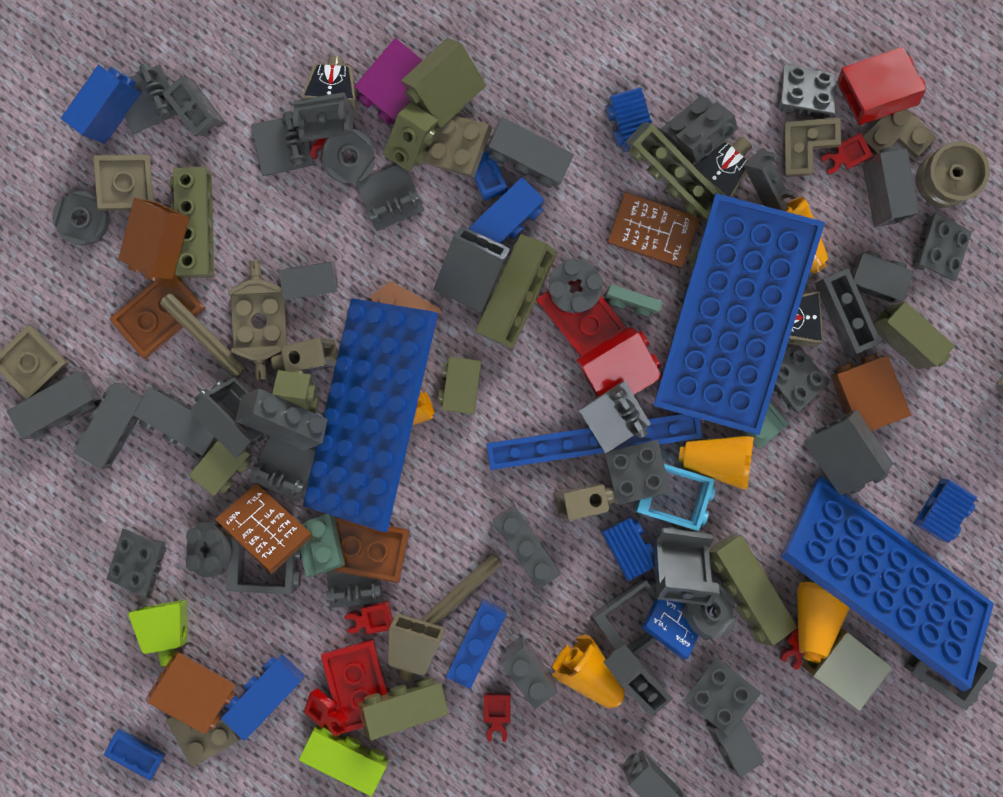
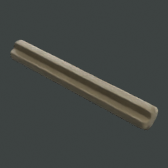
M167 294L160 301V304L233 377H238L245 370V366L173 294Z
M491 554L420 620L437 625L502 565L501 560L495 554Z

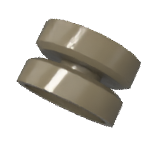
M965 141L951 142L931 153L921 162L916 174L917 188L921 196L929 204L939 208L954 207L977 196L986 187L990 176L989 162L985 154L976 145Z

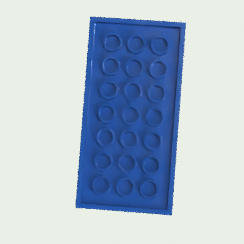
M715 193L655 397L654 406L760 435L825 222Z
M351 298L324 413V418L328 420L323 444L316 447L303 506L378 531L388 532L438 313Z
M822 476L818 477L811 487L780 557L960 690L966 691L970 689L994 603L848 495L843 494L840 496L834 486Z

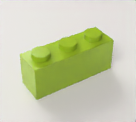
M316 725L299 761L372 797L389 759L385 758V754L376 748L369 750L361 746V742L352 736L345 738L339 735L336 737L330 733L328 726L321 728Z

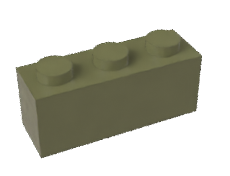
M432 677L421 678L416 681V685L407 688L406 685L396 686L390 689L391 693L380 696V693L364 697V702L357 703L365 736L370 741L449 715L442 684L435 679L432 680Z

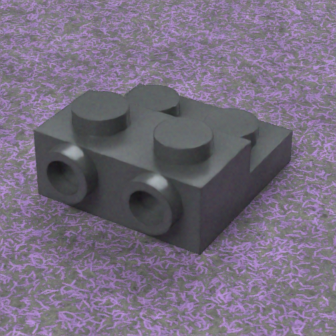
M702 95L661 128L662 134L696 163L705 156H708L713 149L725 139L730 138L738 130L733 113L718 102L712 104Z

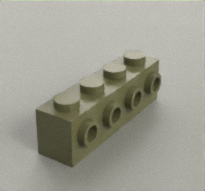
M643 122L626 140L625 143L630 147L628 152L638 162L643 160L649 166L647 172L657 181L662 179L668 185L665 190L677 200L680 197L686 203L683 208L692 217L695 218L698 215L707 220L715 193H720L652 123Z
M206 167L173 168V176L170 177V189L174 192V203H171L170 208L189 217L175 275L183 279L214 278L212 172Z
M520 234L518 241L512 248V254L506 266L501 271L500 280L490 295L486 310L478 321V327L475 332L513 350L558 252L545 242Z
M729 535L709 549L711 569L719 574L723 581L722 586L737 604L736 610L738 614L747 621L751 628L750 633L758 643L774 646L798 628L742 535Z

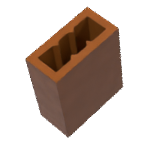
M134 197L118 260L126 263L129 270L144 273V278L157 282H160L161 278L173 279L189 217L156 201Z
M877 353L867 355L861 358V364L853 366L852 362L841 365L836 368L837 373L830 375L845 415L857 409L871 431L912 416L888 355L879 357Z
M175 651L148 693L145 701L197 731L206 734L208 729L212 731L220 719L218 713L222 706L228 705L235 694L233 690L235 684Z

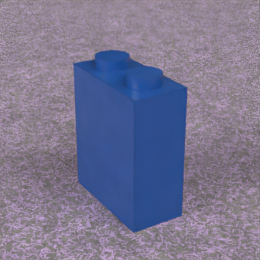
M97 65L60 119L82 136L105 144L125 118L124 115L142 93L134 87L136 82L126 74L120 73L112 66L106 69Z

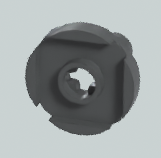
M352 129V134L326 138L321 149L320 161L327 174L334 180L341 183L359 182L368 177L374 168V147L371 140L364 133ZM351 149L354 161H347L345 163L342 152H347Z
M74 191L66 198L62 197L56 203L52 216L54 226L57 227L60 233L59 235L64 240L75 245L85 246L99 242L109 227L110 216L108 211H98L97 197L86 191ZM86 212V222L79 225V221L75 219L76 215Z
M569 259L559 264L552 272L549 279L550 297L554 305L560 310L569 314L582 313L593 308L600 299L603 280L598 270L589 262ZM579 280L581 282L580 287L583 290L581 292L576 291L574 294L569 291L571 289V286L568 285L569 281L575 282Z
M200 523L195 528H190L186 534V567L189 571H195L201 577L220 575L223 573L220 571L224 566H228L231 560V540L229 535L223 534L222 527L217 523Z
M719 585L720 594L710 605L713 607L712 614L714 617L708 614V606L685 603L682 607V615L687 619L691 629L705 640L728 635L736 623V616H733L732 607H735L734 600L721 585Z

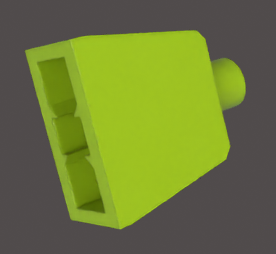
M186 599L137 608L128 613L142 653L158 652L160 666L167 665L175 652L174 648H179L187 643Z

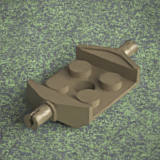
M254 260V262L249 261V280L228 290V295L231 296L234 347L231 348V352L253 361V364H255V380H267L265 363H268L272 356L282 354L281 347L287 345L285 300L283 299L281 287L264 281V278L261 277V261ZM258 314H264L267 319L266 325L261 329H257L253 325V318Z

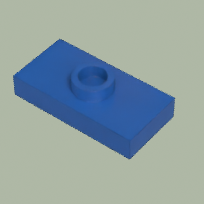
M485 151L473 178L483 201L508 191L507 184L497 162L489 158L490 154Z
M121 729L115 732L103 754L150 781L154 778L166 756L165 753Z

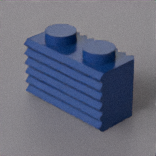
M641 87L610 96L609 105L605 106L608 120L614 121L616 130L613 131L615 144L617 147H622L623 153L630 149L625 142L643 122L652 123Z
M940 479L913 524L936 539L949 543L959 535L961 531L960 524L963 522V519L970 516L974 511V501L977 500V497L949 479Z
M627 516L600 531L627 581L655 567L653 560L654 549L650 543L645 545L640 535L644 534V531L637 519L632 521Z

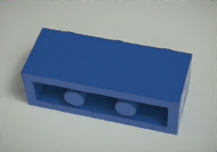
M521 177L468 229L503 245L510 237L514 240L523 232L525 228L522 225L529 218L534 221L544 211L542 208L544 199Z
M482 598L447 670L446 678L471 689L506 617L505 609Z
M283 654L277 660L272 656L261 668L265 673L259 679L253 676L243 687L246 693L240 699L235 695L230 703L224 707L227 713L221 720L243 741L258 728L305 677Z

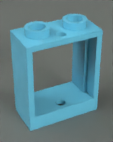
M664 464L666 472L702 482L691 519L686 520L649 508L653 497L637 500L634 511L699 531L701 526H705L708 519L706 507L708 500L712 501L716 492V485H713L715 479Z

